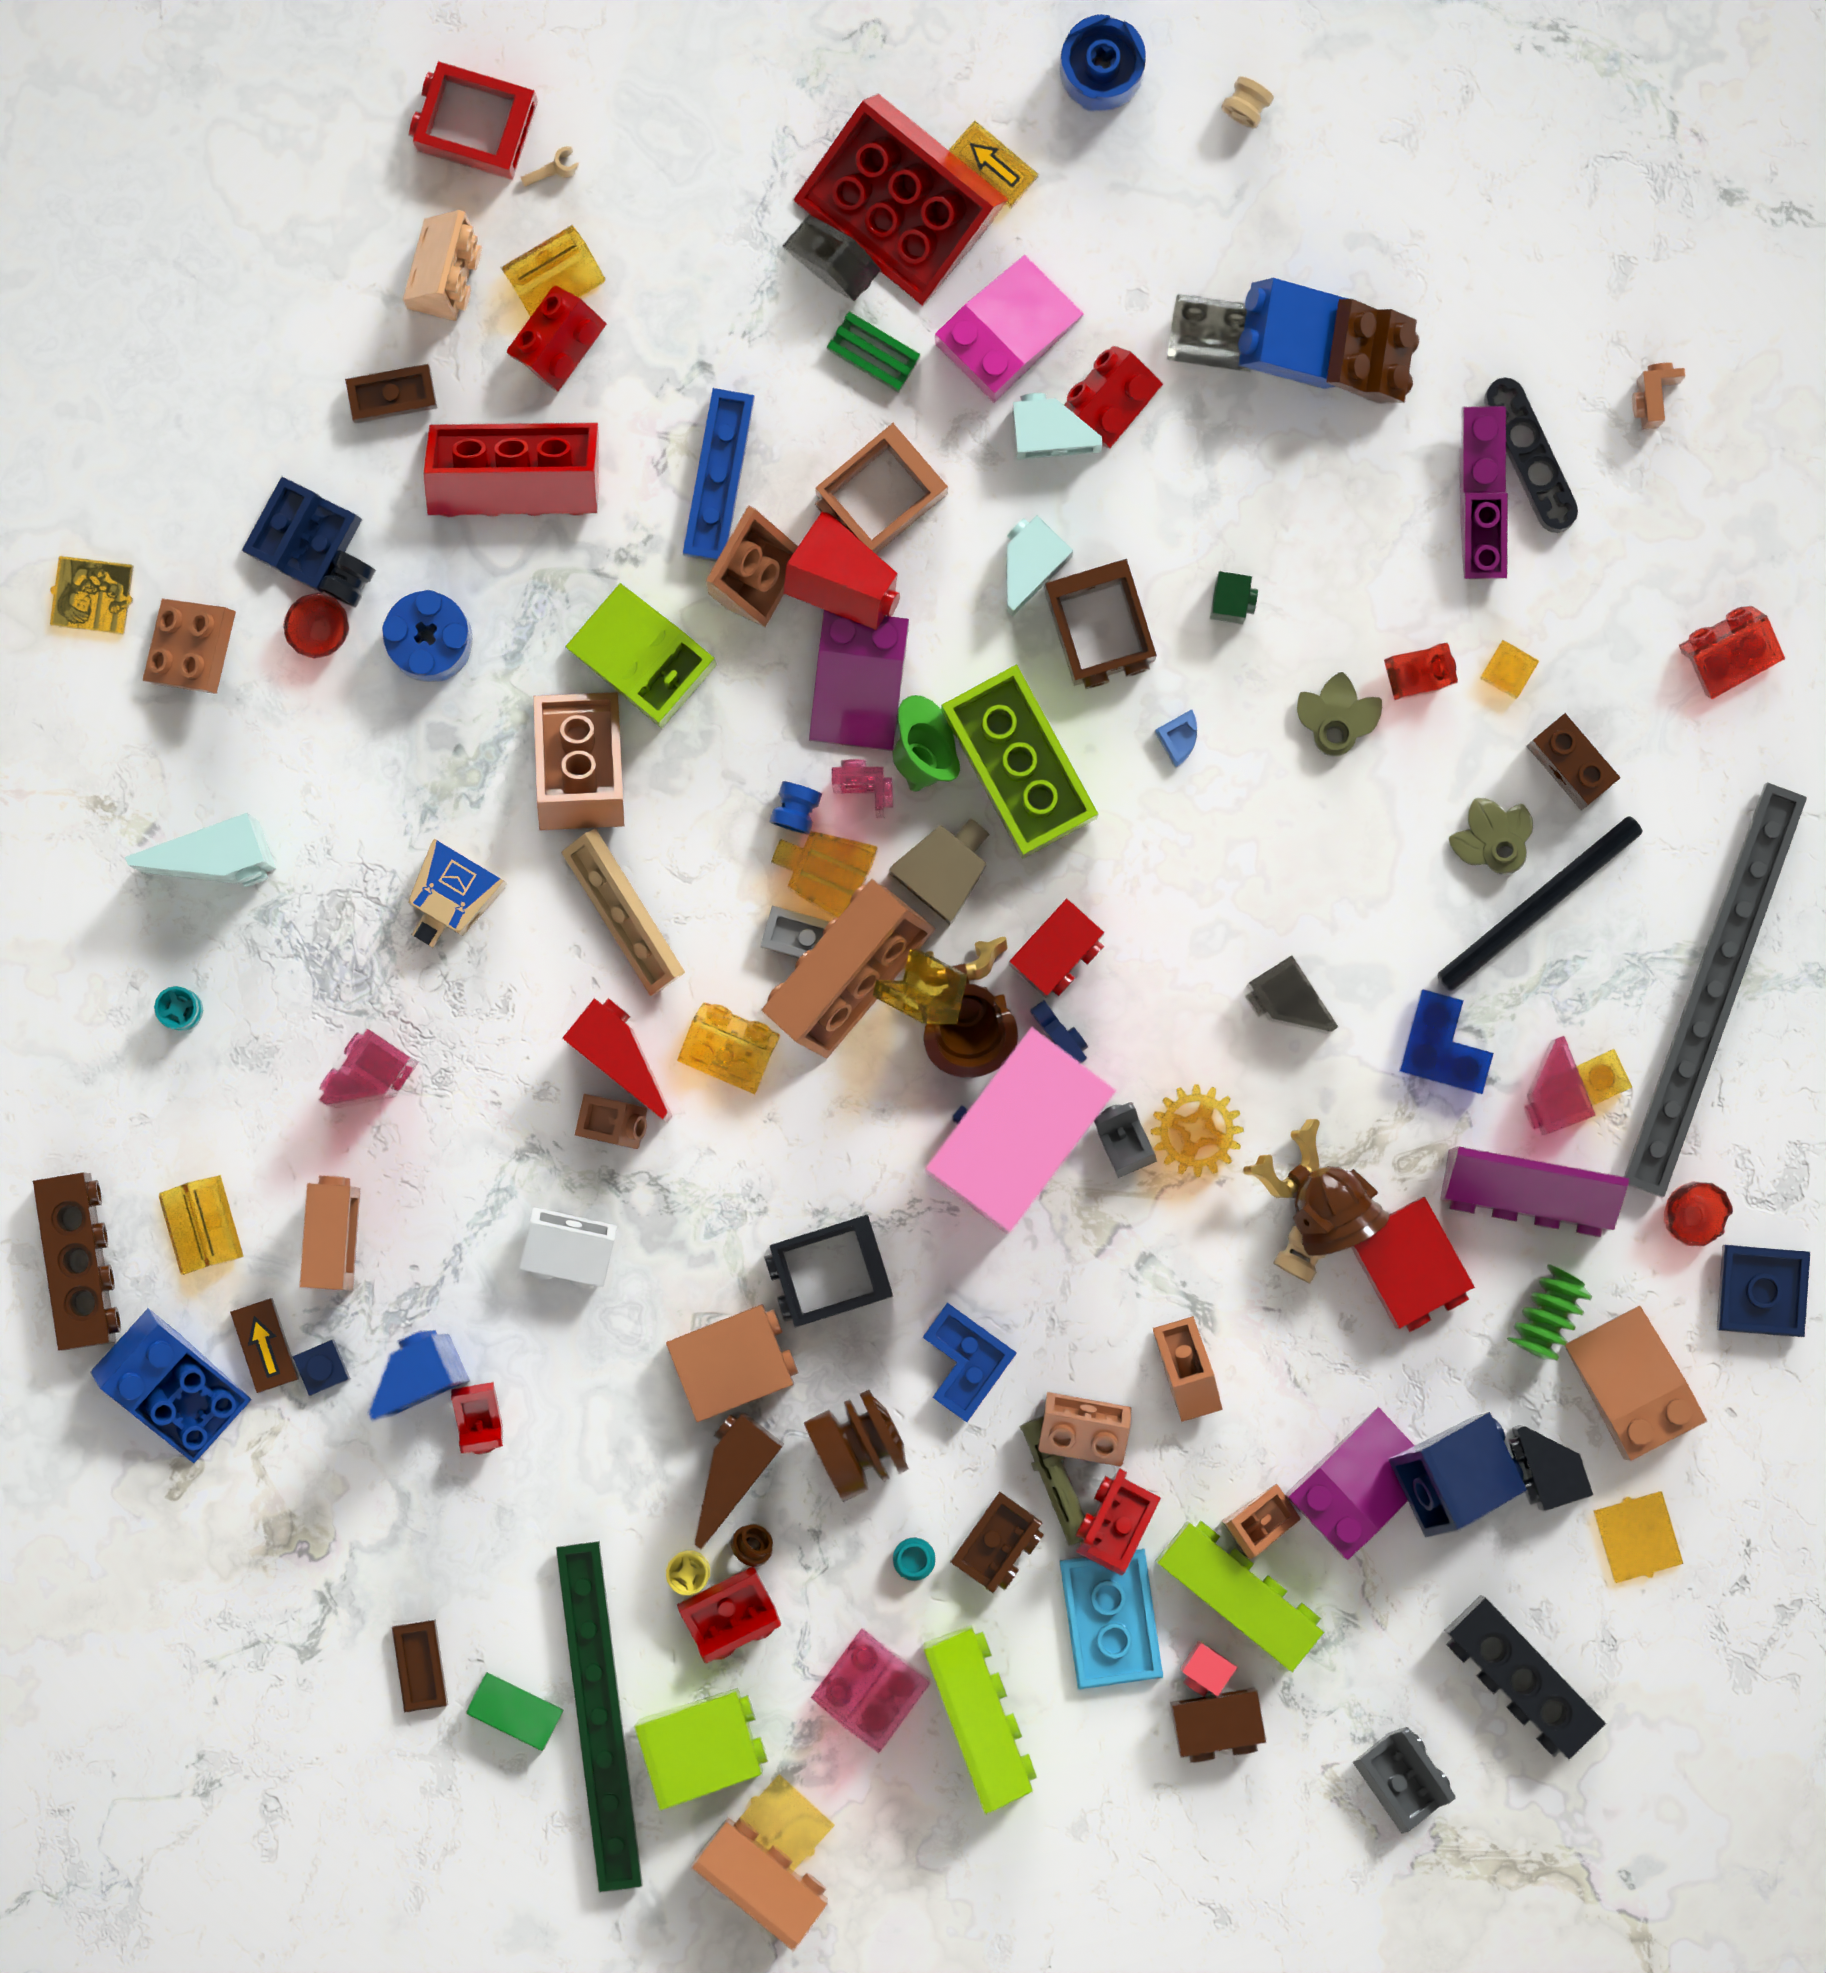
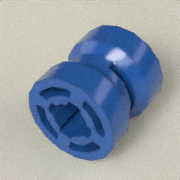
M782 781L779 790L782 806L773 809L769 822L794 832L809 835L813 821L808 815L819 806L822 793L799 784Z

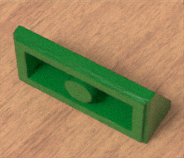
M486 1672L466 1714L543 1751L564 1709Z

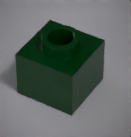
M1218 572L1210 619L1243 624L1247 613H1255L1258 589L1251 588L1252 576Z

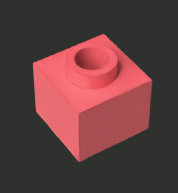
M1199 1640L1180 1667V1670L1187 1675L1183 1683L1203 1697L1206 1696L1208 1691L1219 1696L1237 1669L1232 1662Z

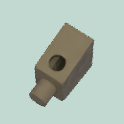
M971 818L956 836L940 825L889 868V874L951 925L986 868L987 863L975 852L990 834Z

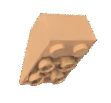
M457 210L424 219L403 297L407 309L454 321L457 320L459 310H466L471 293V286L466 285L470 269L476 271L482 246L477 245L478 237L475 236L474 227L471 226L465 211Z

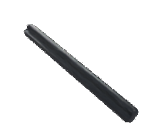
M1631 816L1624 818L1438 973L1437 977L1443 986L1449 991L1456 989L1642 834L1643 830L1639 823Z

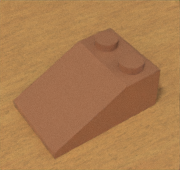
M748 505L706 579L708 594L726 609L766 627L784 595L786 565L798 546L759 511Z
M618 692L533 696L539 830L623 827L624 804Z
M1641 1306L1631 1309L1566 1344L1565 1348L1623 1459L1632 1461L1707 1422L1686 1379Z

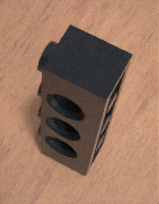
M1480 1595L1444 1630L1451 1638L1446 1644L1449 1649L1463 1663L1471 1658L1481 1669L1476 1677L1493 1694L1500 1689L1512 1701L1506 1708L1522 1725L1525 1726L1531 1721L1537 1727L1541 1734L1536 1739L1553 1757L1561 1753L1570 1760L1607 1724L1486 1597ZM1489 1637H1498L1502 1642V1652L1494 1660H1486L1481 1654V1645ZM1521 1668L1529 1669L1532 1674L1530 1687L1524 1691H1515L1511 1685L1513 1673ZM1549 1700H1558L1562 1705L1561 1717L1552 1723L1545 1722L1541 1716L1543 1705Z

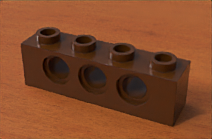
M85 1172L33 1180L58 1351L116 1342L115 1333L121 1332V1321L117 1307L111 1308L109 1291L115 1288L111 1265H105L102 1248H108V1235L105 1223H98L96 1206L102 1205V1195L98 1180L92 1181L91 1173ZM75 1206L82 1214V1223L76 1230L70 1231L63 1223V1215L68 1208ZM77 1249L84 1250L89 1258L87 1268L81 1273L74 1272L69 1264L71 1254ZM83 1291H88L95 1299L93 1311L86 1316L78 1312L75 1304L76 1298Z

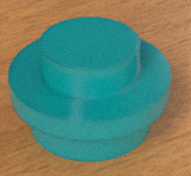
M916 1537L907 1538L895 1548L893 1565L896 1572L904 1579L910 1581L922 1580L934 1569L936 1561L935 1552L927 1541Z

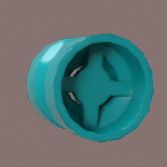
M173 986L166 988L160 992L154 1005L155 1015L159 1022L168 1028L178 1031L192 1029L199 1023L203 1015V1005L198 995L183 987Z

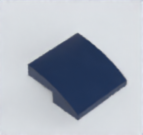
M281 476L242 551L323 594L324 591L319 589V585L324 576L331 574L334 568L333 559L338 550L346 551L362 519L358 515L320 497L317 493Z

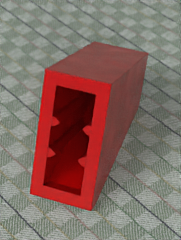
M821 512L786 565L783 594L877 630L886 615L891 617L894 614L900 599V593L895 591L898 573L827 512Z

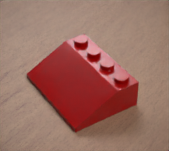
M880 94L862 100L793 199L799 206L922 306L926 304L985 233L1009 200Z

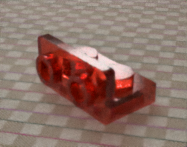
M1744 606L1732 610L1726 615L1725 620L1712 627H1703L1690 634L1687 641L1679 645L1681 653L1690 659L1704 693L1710 699H1714L1786 659L1768 616L1753 606Z

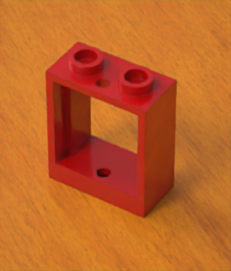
M438 61L434 73L428 72L422 87V96L426 97L422 112L416 111L414 113L409 128V136L413 137L412 141L416 150L513 180L538 103L535 90ZM447 81L513 100L496 155L430 135Z

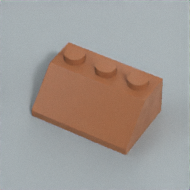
M727 1817L695 1857L691 1868L794 1951L826 1907L828 1898L823 1895L826 1888L809 1873L801 1877L789 1866L793 1861L779 1848L773 1845L768 1850L756 1840L759 1833L746 1821L739 1818L735 1823Z

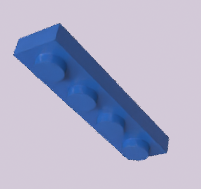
M717 388L712 389L683 556L717 562L730 538L755 401L754 395Z

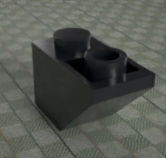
M1518 1425L1512 1427L1514 1438L1508 1439L1514 1459L1518 1463L1523 1462L1528 1479L1523 1480V1483L1527 1489L1525 1494L1530 1505L1537 1503L1539 1510L1547 1511L1593 1495L1579 1453L1526 1426Z

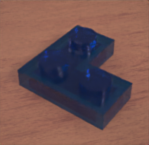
M1422 989L1420 990L1398 1072L1482 1095L1494 1053L1452 1042L1464 1000Z

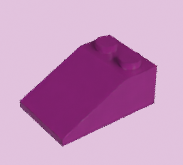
M824 610L809 741L893 751L909 619L885 616L877 630Z
M1377 1407L1284 1495L1344 1559L1349 1560L1408 1501L1388 1459L1415 1445Z

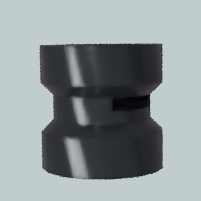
M338 550L333 559L334 568L330 575L324 576L319 589L339 601L356 608L362 598L360 591L364 583L371 581L376 570L356 557Z

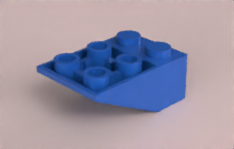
M149 1308L146 1309L90 1371L103 1392L193 1463L201 1457L252 1400L180 1333Z

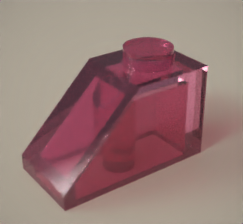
M1565 1036L1550 1041L1527 1094L1530 1104L1524 1106L1532 1129L1539 1128L1542 1135L1596 1116Z

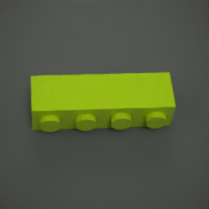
M1187 1521L1155 1561L1284 1667L1293 1672L1324 1634V1631L1317 1626L1322 1618L1302 1602L1297 1608L1283 1599L1288 1592L1269 1575L1263 1581L1249 1571L1254 1563L1235 1548L1228 1554L1219 1547L1216 1542L1221 1536L1205 1523L1200 1521L1195 1527Z

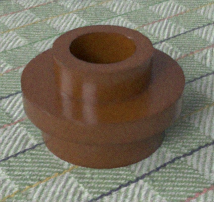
M757 1524L742 1526L733 1534L731 1549L735 1557L743 1564L757 1567L765 1564L771 1557L773 1540L770 1533L764 1527Z

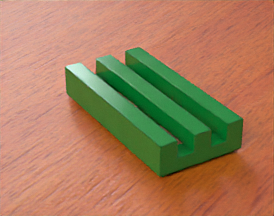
M850 311L845 316L842 325L837 329L834 338L827 345V350L898 393L921 358V354ZM851 326L908 360L906 365L850 332ZM843 339L900 373L898 378H894L841 346L840 344Z

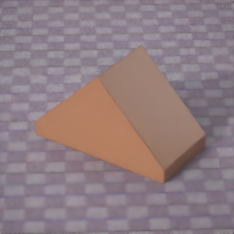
M1275 1484L1222 1520V1522L1245 1556L1251 1560L1301 1520V1518L1278 1484Z

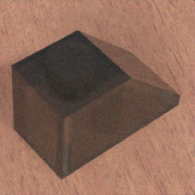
M810 214L782 245L788 253L830 288L853 301L869 288L872 280L882 270L854 238Z
M1292 955L1246 985L1250 993L1245 995V998L1258 1017L1265 1014L1270 1022L1329 1034L1338 1028V1025Z

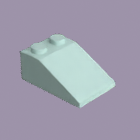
M248 813L125 857L127 864L141 873L243 883L244 887L268 879L266 872L276 869L261 825L257 819Z

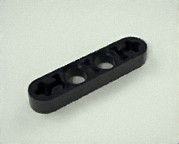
M1504 377L1497 379L1491 383L1485 393V406H1505L1503 403L1496 405L1494 399L1499 394V388H1502L1505 393L1513 392L1515 395L1510 402L1512 411L1515 415L1519 410H1522L1524 415L1515 417L1506 424V452L1542 527L1549 532H1564L1572 526L1578 515V507L1522 386L1512 378ZM1506 408V418H1507V417L1509 416V412H1508V410H1507V408ZM1518 425L1529 427L1534 435L1533 443L1524 448L1516 446L1510 437L1512 428ZM1536 463L1548 466L1552 474L1551 481L1542 486L1532 483L1528 475L1530 466ZM1555 486L1559 487L1560 492H1555L1553 498L1558 507L1566 506L1568 512L1563 517V523H1560L1557 518L1550 519L1547 513L1552 509L1548 496L1543 501H1540L1537 495L1546 494Z

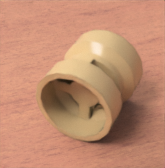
M1293 1226L1288 1235L1289 1244L1287 1248L1278 1253L1273 1264L1310 1284L1317 1273L1315 1266L1318 1260L1325 1258L1326 1255H1307L1302 1245V1234L1298 1227ZM1293 1251H1295V1252H1297L1298 1254H1300V1255L1304 1256L1305 1258L1309 1259V1262H1307V1261L1303 1260L1302 1258H1300V1257H1298V1256L1292 1254Z

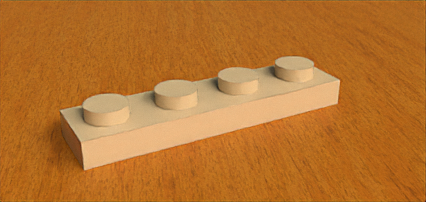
M595 828L584 833L561 852L649 995L652 996L660 992L685 973L684 969L597 829Z

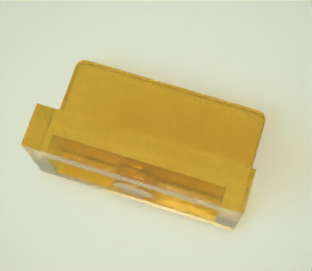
M573 224L501 267L506 279L518 295L530 317L554 285L563 288L577 297H581L605 282V277Z
M910 949L903 980H876L873 997L923 1024H957L967 975L919 949Z
M221 1175L188 1182L159 1193L160 1204L181 1275L244 1257Z

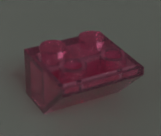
M367 1028L363 1035L357 1032L347 1044L343 1053L348 1058L339 1070L332 1068L322 1081L319 1089L324 1093L319 1101L337 1109L396 1097L419 1061L378 1033Z
M861 1628L812 1694L811 1698L843 1727L880 1753L931 1684V1679L864 1628Z

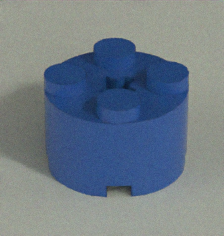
M1093 15L1078 22L1067 35L1061 51L1060 78L1068 95L1088 111L1111 110L1127 103L1136 94L1143 79L1146 50L1142 37L1131 24L1112 18L1110 15ZM1101 57L1103 62L1110 61L1109 68H1103L1101 65L1095 66L1096 58Z
M432 590L409 594L395 603L383 623V641L388 655L398 668L411 678L422 681H443L457 674L469 659L472 647L470 623L460 607L443 594ZM425 629H428L430 632L435 631L433 635L436 641L431 645L426 641L419 643L423 639L420 633Z

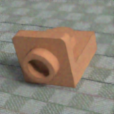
M584 1094L575 1136L638 1149L647 1129V1108Z

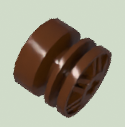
M870 1389L860 1394L867 1412L860 1416L849 1399L844 1402L848 1422L841 1425L830 1410L804 1422L809 1437L843 1503L869 1490L864 1470L872 1467L884 1482L890 1479L882 1462L888 1458L892 1459L899 1474L909 1470L901 1436L886 1407L872 1395Z

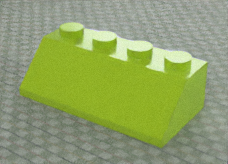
M972 1625L925 1642L924 1652L984 1813L993 1812L1033 1792L1030 1781L1038 1777L1029 1753L1020 1756L1015 1740L1022 1738V1734L1014 1713L1005 1715L1000 1699L1007 1697L999 1673L990 1675L985 1662V1658L992 1656L984 1632L975 1634Z

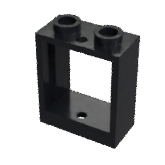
M868 1214L769 1245L772 1254L764 1256L771 1280L780 1278L784 1291L783 1296L777 1297L784 1322L793 1320L794 1327L894 1297ZM855 1231L874 1292L803 1314L784 1253Z

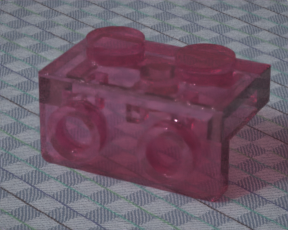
M859 759L841 760V767H832L833 794L875 793L876 818H885L884 808H893L892 777L884 778L883 767H867L866 760Z

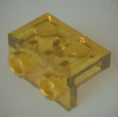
M703 1002L692 1020L677 1061L755 1094L781 1036L764 1023L748 1021L732 1014L728 1008L722 1005H711Z

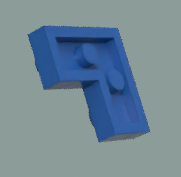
M949 1303L944 1306L922 1337L957 1362L932 1398L965 1422H968L1017 1352Z

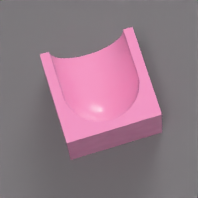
M1031 1027L927 1165L925 1173L1008 1234L1116 1090Z

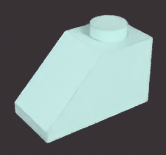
M1031 393L1022 395L1021 401L1013 402L1012 411L1017 460L1101 453L1102 436L1056 398L1046 399V394Z
M1038 515L1030 522L1025 518L1022 519L1007 535L1011 540L1007 544L1006 550L1007 612L1012 617L1073 555V550Z

